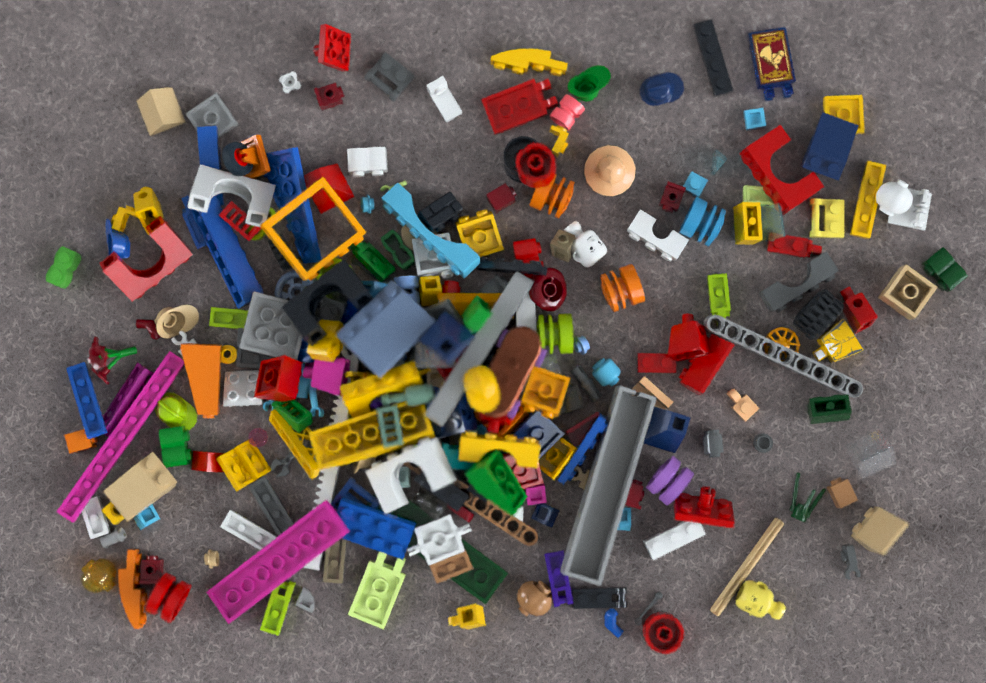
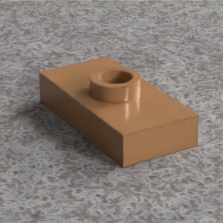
M466 550L429 565L436 583L473 569Z

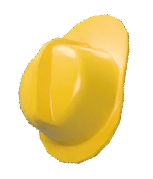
M474 366L470 368L463 378L468 400L475 410L489 412L498 405L500 399L495 377L487 367Z

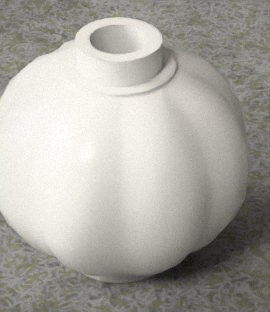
M898 179L897 182H887L881 185L876 193V201L880 205L879 210L890 216H893L894 213L902 214L906 212L913 201L912 193L907 188L909 184Z

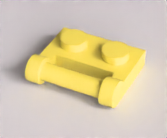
M810 199V206H812V231H810V238H844V200ZM819 206H824V231H819Z

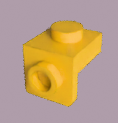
M552 125L550 128V133L558 136L551 151L556 157L560 153L564 154L568 146L566 140L569 133L560 125L556 127Z
M127 205L125 208L119 207L117 214H114L111 220L112 229L124 232L129 216L138 218L135 208Z

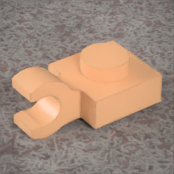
M731 389L726 393L735 403L731 408L745 422L760 409L747 394L741 397L735 389Z

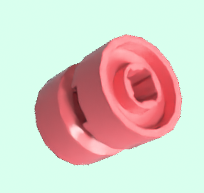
M565 94L559 102L560 107H556L549 117L554 123L569 131L575 123L574 118H579L585 108L575 98Z

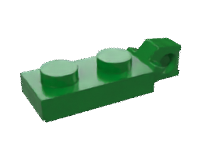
M361 241L356 246L354 243L349 246L355 257L381 283L396 270L370 242Z

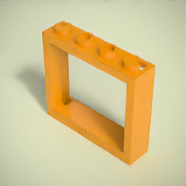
M324 177L260 225L303 281L307 279L312 281L319 275L318 270L322 267L327 269L334 263L332 259L337 255L341 258L349 251L348 247L354 243L355 246L364 240L362 236L367 233ZM323 188L357 233L306 271L273 230L272 226Z

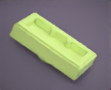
M743 186V202H760L761 207L775 208L772 199L765 194L763 186Z

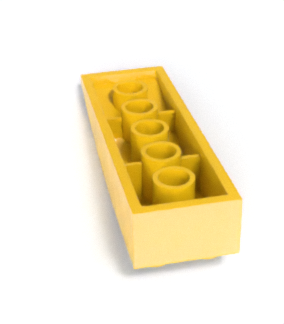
M406 401L395 404L399 413L403 445L383 447L377 410L309 432L319 470L392 452L419 443L418 441L427 437L430 439L435 438L431 421L425 417L427 412L425 404L409 406ZM393 412L383 414V418L394 416ZM395 420L384 422V425L395 424ZM391 428L385 431L386 433L397 432V429ZM398 435L387 437V441L398 439Z

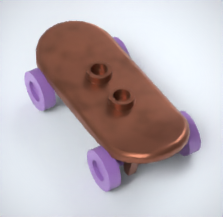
M518 326L510 331L505 329L497 343L498 350L488 369L492 371L495 377L500 399L498 405L493 410L482 412L486 416L501 417L507 414V417L513 419L521 404V401L517 400L527 378L533 367L539 368L546 356L547 350L541 348L539 335L536 331L526 326Z

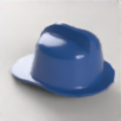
M106 219L108 256L115 251L121 259L129 258V238L123 232L113 230L110 220Z

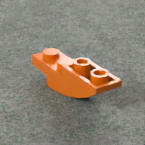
M132 548L127 550L126 568L118 569V582L121 601L126 615L134 629H140L143 627V624H146L147 620L144 605L147 604L148 594L145 593V588H137L140 585L141 573H138L139 565H141L142 554L139 553L140 549Z

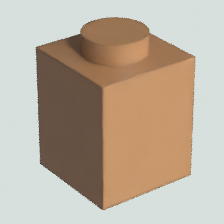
M838 477L831 480V485L827 486L836 508H843L858 501L848 479Z

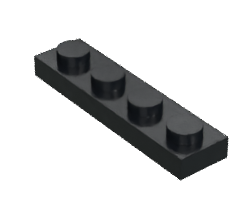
M712 19L694 24L693 28L714 97L733 92Z
M480 257V264L475 268L478 271L516 273L518 271L521 274L547 276L548 269L542 266L539 261L524 263L522 260L512 259V262H506L505 259L501 258L489 261V258Z

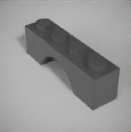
M826 251L807 263V276L800 286L788 287L780 282H776L761 291L759 295L770 312L776 310L779 313L787 308L786 303L792 300L795 303L803 298L802 293L807 290L811 293L819 288L818 283L823 280L827 283L834 279V274L839 270Z

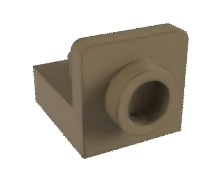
M559 229L550 243L551 255L569 263L572 258L571 246L575 240V235Z

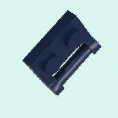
M352 477L348 479L330 503L332 507L338 510L343 497L365 505L348 492L351 488L370 502L371 508L376 509L380 504L377 497L357 484L356 480Z

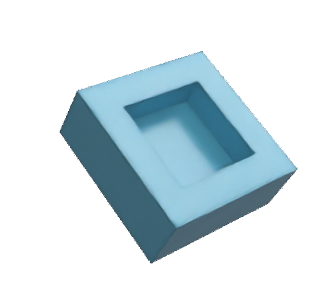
M763 108L744 110L746 131L766 127Z
M691 171L683 187H686L685 191L699 197L708 180Z

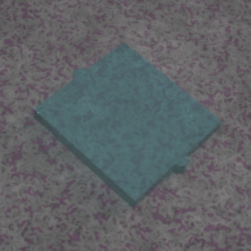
M780 203L765 205L761 208L763 240L759 243L769 240L775 241L777 238L785 237Z

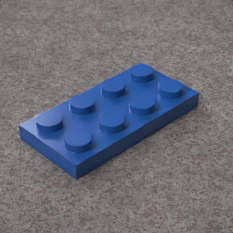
M342 497L337 514L350 531L342 539L403 560L416 523L389 513L385 514L383 511Z

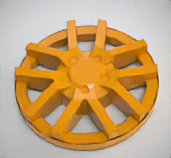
M779 327L771 330L766 335V338L787 348H790V345L796 346L795 352L799 353V338L791 329ZM784 330L783 335L781 336L778 331ZM774 332L778 337L776 340L771 336ZM790 332V337L786 339L785 337L787 333ZM793 337L795 338L796 343H790ZM765 343L764 351L767 353L769 345L767 346V343Z

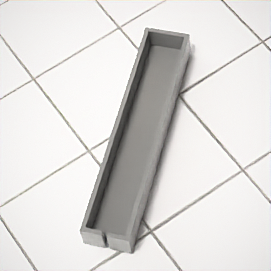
M615 386L606 415L605 423L608 425L600 435L560 573L601 586L657 397L623 386Z

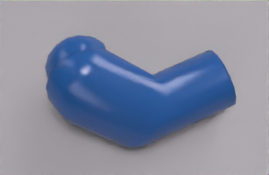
M610 608L604 615V625L612 634L619 638L624 630L616 624L618 612L614 608Z

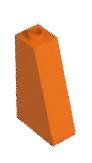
M182 343L181 352L198 415H203V418H214L215 415L219 414L222 344Z

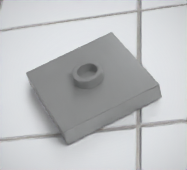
M217 92L185 113L196 130L197 127L217 126L218 138L239 125Z

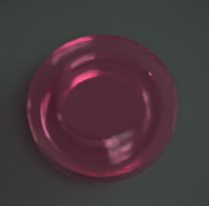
M255 428L249 433L248 439L252 446L262 447L267 443L268 435L265 430Z

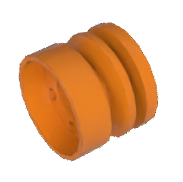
M555 174V177L548 186L535 189L529 206L541 211L545 204L549 205L548 215H551L553 209L556 208L558 210L555 218L559 219L570 203L575 182L570 180L566 188L564 187L566 178L563 177L560 183L557 184L555 183L557 174Z
M632 264L619 268L620 277L618 278L613 270L609 272L610 280L606 273L600 275L604 298L613 312L619 311L617 302H619L622 309L626 308L625 299H628L632 306L645 302L639 276Z

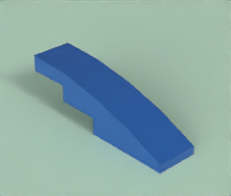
M197 127L200 164L222 170L220 147L218 145V127ZM224 193L217 194L216 197L220 200L221 205H224Z

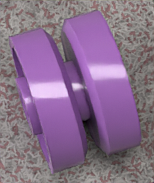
M671 456L657 469L645 487L652 494H656L663 489L659 495V500L665 505H669L683 491L694 475L687 467L678 471L681 462L674 456Z

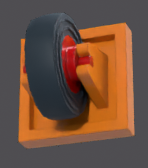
M254 135L242 142L229 143L223 149V162L229 172L235 176L255 179L271 171L261 135Z

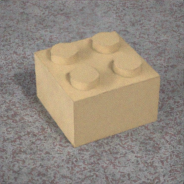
M906 264L897 270L878 298L906 319L911 320L917 317L938 287Z

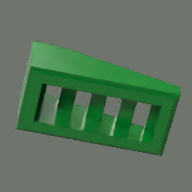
M296 400L272 402L275 410L298 433L313 423L312 413Z

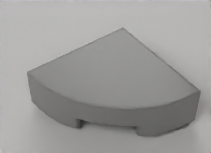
M302 588L295 605L313 613L315 602L312 597L313 595H311L307 588Z

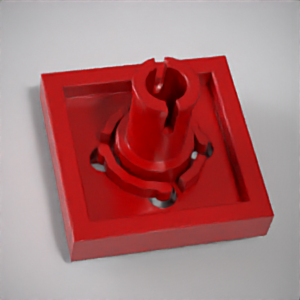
M327 24L320 25L319 44L314 46V49L319 48V50H313L315 56L318 57V63L342 72L349 71L351 34Z

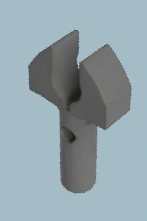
M290 452L283 460L276 458L272 462L271 471H274L278 465H283V470L277 477L286 476L290 473L289 464L295 459L293 453Z

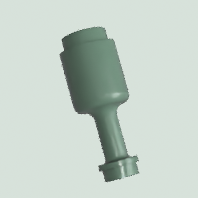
M428 384L409 386L403 394L389 395V393L382 395L383 406L388 407L391 406V403L406 401L409 406L429 404L435 399L434 387Z

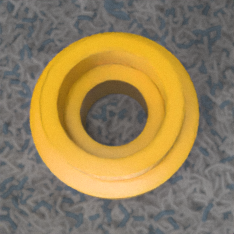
M231 345L222 346L221 362L225 364L235 362L237 359L236 348ZM226 351L231 352V356L229 358H226L224 356Z

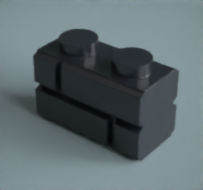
M449 191L420 210L417 217L430 232L436 231V233H439L446 228V223L449 221L454 223L461 217L460 214L463 211V207L456 200L452 192Z

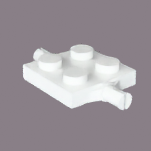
M451 514L415 528L418 545L407 548L409 555L421 552L429 566L465 551L461 542V535L472 531L469 528V523L458 528L454 524Z

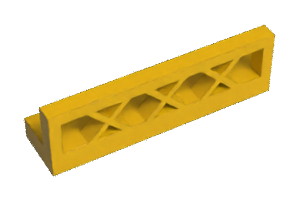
M275 409L272 410L269 417L270 423L311 480L318 477L320 470L314 460V449L303 445L304 439L311 440L309 432L312 431L309 426L303 430V434L296 433L291 425Z

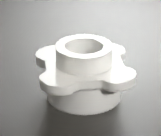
M290 72L279 78L285 93H290L291 90H298L301 87L295 72Z

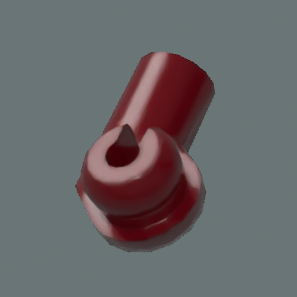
M136 320V328L147 329L152 339L157 340L161 337L158 335L154 320Z

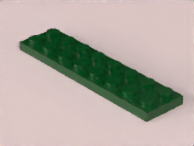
M408 498V504L389 512L391 515L416 523L415 528L437 520ZM379 504L376 509L383 511L381 504ZM415 530L412 533L408 548L418 545ZM461 538L473 569L450 579L486 605L508 572ZM421 552L416 553L421 558L426 560L425 556Z

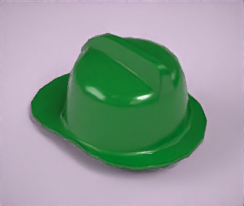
M592 66L570 79L568 90L576 97L578 102L591 101L597 97L599 90L609 83L611 73L605 66Z

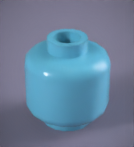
M602 358L592 367L594 369L592 375L601 386L610 385L612 387L620 380L618 376L621 370L612 359Z

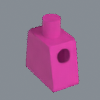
M337 358L333 362L315 360L314 367H304L303 377L312 379L311 387L342 396L340 386L348 383L345 373L350 370L351 360Z

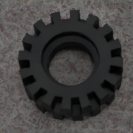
M282 233L278 236L292 252ZM268 240L269 246L283 271L291 268L292 266L274 243Z

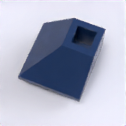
M445 311L419 342L450 366L475 338V335Z
M654 406L643 443L676 453L686 435L691 417Z

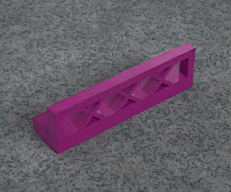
M137 362L104 413L103 419L108 432L104 435L108 437L111 435L113 429L123 418L124 412L133 404L135 395L144 388V381L147 376L154 374V372L148 370L142 364Z

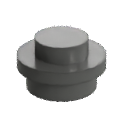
M763 433L754 438L753 445L758 452L766 453L771 450L773 440L768 434Z

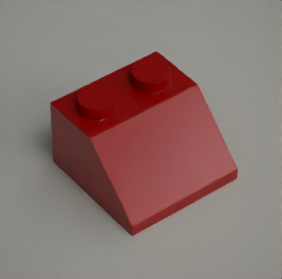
M286 355L261 361L254 397L282 402L296 399L303 363Z

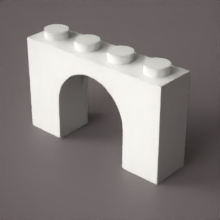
M200 164L190 193L188 208L207 213L210 201L215 195L232 193L243 198L249 206L245 223L260 227L267 220L276 185L244 176H235L230 172Z
M429 437L418 441L419 446L414 448L413 445L402 449L404 453L398 455L396 452L386 457L388 461L384 463L381 460L371 464V469L365 471L385 514L409 503L399 481V471L405 462H413L422 468L433 491L457 481L438 438L431 440Z

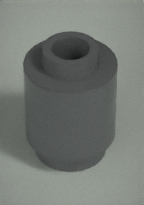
M719 430L704 431V436H702L704 454H708L709 458L720 457V453L724 452L722 434H720Z

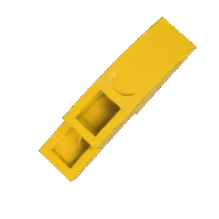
M515 49L491 56V65H494V68L504 70L505 68L512 69V72L516 74L527 73L530 66L535 71L543 72V70L551 71L550 73L555 76L566 75L568 63L550 59L551 51L542 49Z

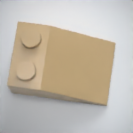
M152 452L103 492L128 522L176 486L177 481L155 453Z
M871 507L864 514L866 518L862 523L859 522L852 529L854 533L851 537L868 551L885 555L909 524L880 507Z

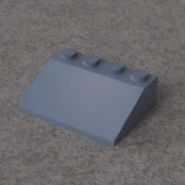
M391 281L336 336L351 353L380 378L436 321L401 287Z

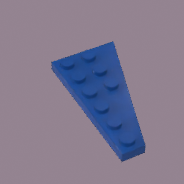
M298 147L266 153L271 171L263 176L268 178L270 184L276 185L273 198L279 210L307 190ZM308 198L285 216L288 222L286 225L287 229L292 231L295 237L294 244L304 264L322 260Z

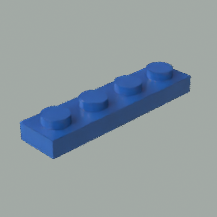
M82 362L66 368L87 438L92 439L108 433L87 364Z
M600 413L578 446L577 451L559 475L557 481L564 485L567 480H572L576 473L574 468L577 464L582 465L587 457L584 453L587 449L591 450L597 442L594 438L598 432L602 434L608 424L605 423L606 416Z

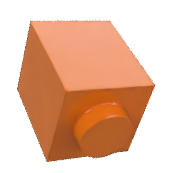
M84 429L64 435L69 454L97 447L96 442H98V438L88 439Z

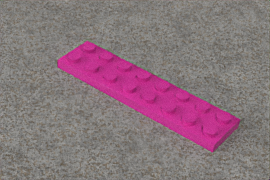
M325 500L206 593L229 624L350 531L328 500Z

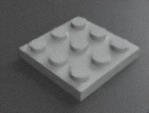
M253 291L239 348L272 357L286 355L297 360L303 337L282 308L289 300Z

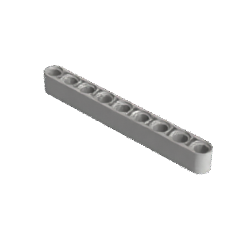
M518 271L514 274L492 308L493 314L479 332L476 333L475 338L471 341L430 405L425 417L440 426L445 424L465 393L463 382L465 373L474 366H482L534 283L533 280Z
M710 315L704 320L703 325L708 332L842 395L849 394V397L856 398L863 392V386L859 381L721 316ZM713 318L718 322V326L715 329L710 327V321ZM729 327L735 329L733 337H729L727 334ZM747 335H750L752 337V343L750 345H747L745 343V337ZM765 343L769 345L767 353L762 351V346ZM782 351L787 355L783 362L779 358ZM801 359L804 362V366L799 370L797 362ZM818 367L821 370V374L816 378L814 370ZM833 376H837L838 383L836 385H832L831 379ZM851 384H854L855 391L851 394L848 388Z

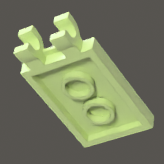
M379 551L376 561L370 560L348 615L384 629L406 574L401 572L406 559L398 558L395 566L384 562L387 554Z

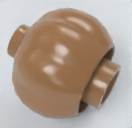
M535 581L523 583L517 593L520 612L525 616L529 614L542 616L547 613L552 605L551 589L542 581L538 583Z

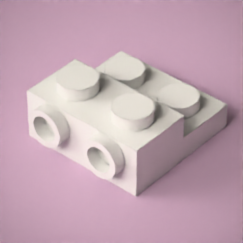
M449 233L436 235L444 240L451 241ZM420 238L412 239L419 280L423 276H442V278L453 276L454 273L451 271L449 264L446 262L442 263L433 250L429 251L423 245V241Z

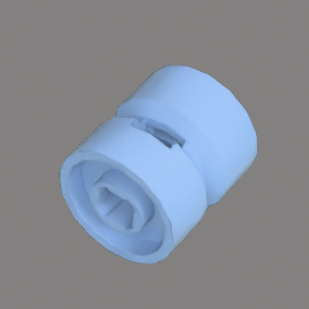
M418 276L395 277L394 282L404 291H410L408 295L417 304H420V293L416 290L419 288Z

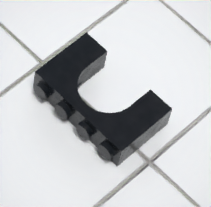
M344 259L282 306L299 333L311 346L327 335L316 319V308L323 297L333 292L344 293L358 310L373 299V296Z

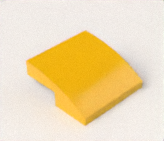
M252 438L216 459L236 492L271 471L270 466Z

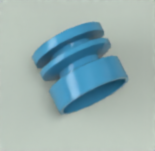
M696 196L679 233L691 238L695 232H698L697 242L699 243L704 236H707L704 245L709 247L712 241L717 238L723 226L726 210L721 208L719 213L715 215L717 206L714 205L708 212L706 211L708 202Z

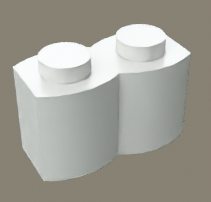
M385 147L347 149L348 172L353 174V177H363L364 173H372V176H382L383 172H388L387 149Z

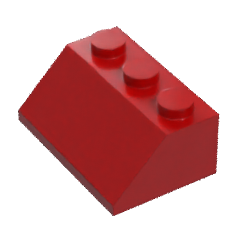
M710 334L707 337L710 354L689 359L691 364L688 369L684 368L680 373L679 378L681 380L679 384L696 395L704 394L733 349L734 344L714 334Z

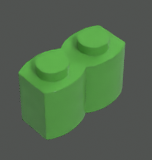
M62 246L56 252L54 264L47 271L46 281L63 289L67 288L72 281L73 271L80 264L81 254Z

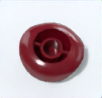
M549 267L547 269V276L532 275L530 279L534 283L528 292L532 301L545 311L552 312L558 310L567 296V285L563 274L559 270Z

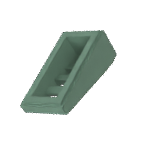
M397 405L377 409L383 447L403 445ZM385 413H394V416L383 418ZM395 420V424L384 425L385 421ZM396 428L397 432L386 433L385 430ZM398 435L397 440L387 441V437Z

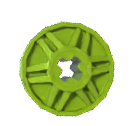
M571 313L558 314L557 322L554 323L551 314H548L547 323H544L543 314H539L536 333L540 337L541 348L545 349V346H549V354H553L554 346L558 345L560 354H572L573 323Z

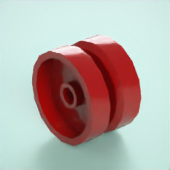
M168 572L165 573L151 593L145 611L152 615H156L161 611V619L169 624L172 623L189 595L191 584L183 580L176 584V577Z

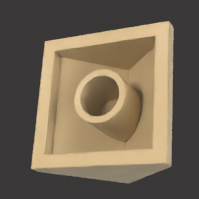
M172 87L150 89L137 100L150 136L186 123Z

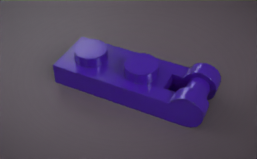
M564 551L544 553L554 607H559L560 604L564 603L568 605L573 604L569 577L560 573ZM565 590L566 595L558 597L557 591Z

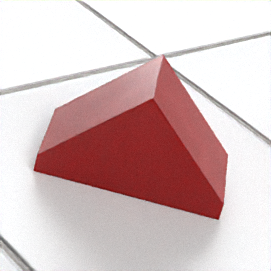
M193 451L191 470L224 472L216 459L225 453Z

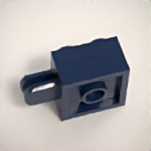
M466 392L443 426L430 420L435 438L438 439L478 429L474 410Z

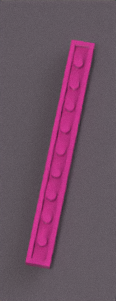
M171 351L168 352L61 504L57 513L72 523L76 521L158 404L157 402L161 400L184 367L185 363L182 358Z

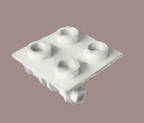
M909 189L913 197L910 208L902 214L894 213L893 216L889 215L887 223L925 230L932 193H929L927 189H921V191Z
M259 370L225 372L223 406H260L264 404V399L254 397Z

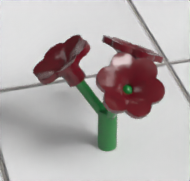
M94 336L91 348L89 349L90 356L88 357V362L93 365L91 370L108 385L110 382L107 380L106 375L110 372V369L122 357L137 354V349L135 346L122 350L108 349L106 346L99 345V338ZM110 357H116V358L106 367V364H107L106 360H107L108 358H110Z

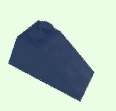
M822 112L800 166L839 181L859 125Z

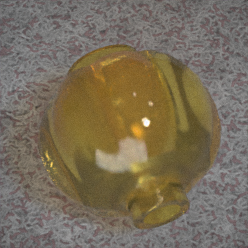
M99 558L96 562L91 559L81 569L84 573L81 576V584L88 592L100 593L104 590L109 592L116 585L114 582L117 574L116 568L108 559Z

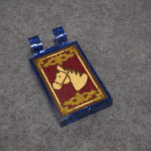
M786 27L748 33L757 89H763L765 101L773 100L775 97L773 88L782 87L783 98L792 97L791 95L794 94L791 84H794L796 79Z

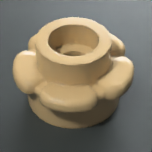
M209 549L208 553L204 555V562L211 569L214 566H219L220 561L218 551Z

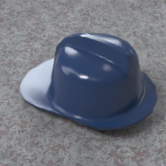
M671 72L651 76L645 79L640 87L642 100L651 106L674 102L684 92L682 79L677 74Z

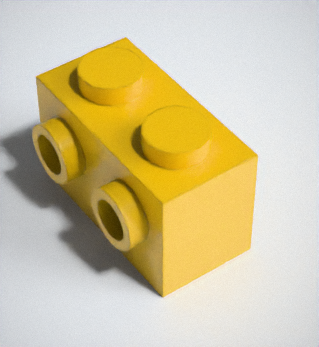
M742 202L734 206L735 244L753 245L762 241L760 202Z

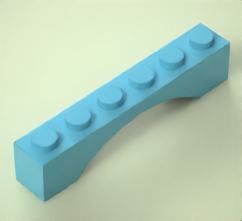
M399 183L395 184L382 197V207L388 214L393 213L396 216L397 222L403 227L406 225L410 229L409 232L416 239L419 237L423 241V245L429 251L433 250L442 263L446 262L449 264L451 271L455 275H461L463 278H466L480 264V256L467 244L447 241L430 232L417 217L411 194Z

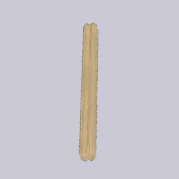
M774 518L710 608L713 614L720 616L783 527V521Z

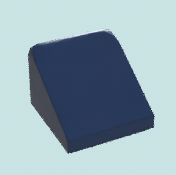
M545 503L537 504L531 519L552 528L560 510Z

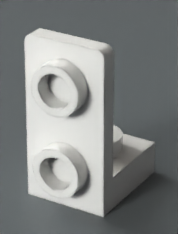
M444 76L427 85L428 93L446 122L462 114V110L447 87V81Z

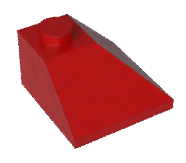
M338 163L318 168L304 175L307 189L324 177L343 203L355 197ZM323 188L311 196L321 214L336 207Z

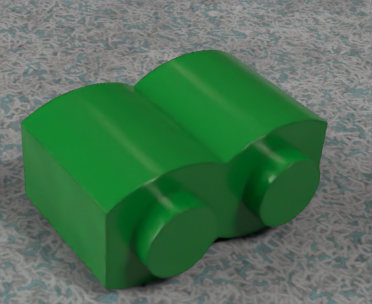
M478 295L474 297L462 313V320L465 323L463 326L470 332L475 331L477 333L493 314L491 306Z
M185 426L159 429L163 465L167 468L190 464V460L193 457L191 448L188 449L187 441H190L189 430L185 429Z

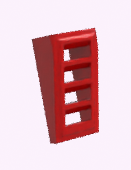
M232 201L219 214L223 220L248 241L261 229V227L254 226L248 234L245 231L250 224H245L240 229L239 225L247 218V214ZM234 208L236 211L228 219L226 217L227 214ZM240 213L242 216L234 224L232 221Z

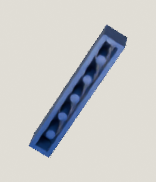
M215 195L210 201L207 213L191 208L189 210L237 308L240 309L250 305L253 291L264 294L263 288L258 283L255 272L246 259V253L242 250L237 235L233 232L231 226L219 216L222 208L220 200Z

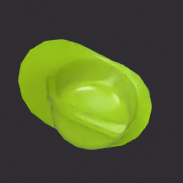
M167 392L157 402L155 413L170 428L185 426V429L190 430L195 426L197 422L196 410L178 394Z

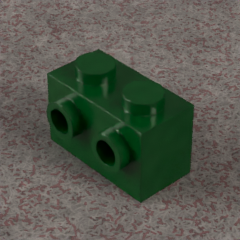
M849 394L810 398L807 405L810 424L846 421L850 419L852 414Z

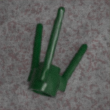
M797 472L792 504L789 510L792 511L791 517L806 522L826 492V489L823 488L810 507L809 505L816 492L815 489L812 490L805 505L798 503L796 506L800 473Z

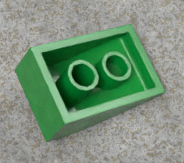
M499 449L485 453L479 462H474L465 473L468 481L476 491L510 516H514L528 497Z

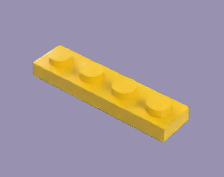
M867 161L865 164L850 232L852 236L870 239L878 205L876 193L883 183L886 169L885 164Z

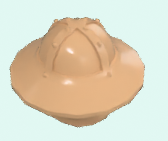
M607 145L597 148L589 155L585 163L584 175L593 191L603 196H616L630 188L635 179L636 168L632 157L627 151L618 146Z

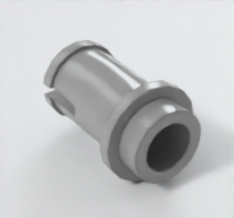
M122 527L115 528L113 532L101 537L100 542L106 549L119 541L123 542L127 535Z

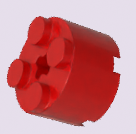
M531 143L519 151L516 157V168L521 182L532 188L546 187L551 183L556 174V163L553 153L546 145Z
M656 612L650 615L644 622L643 637L648 646L655 652L670 654L680 648L684 637V629L680 621L672 614ZM661 629L668 630L665 632L666 636L659 635Z

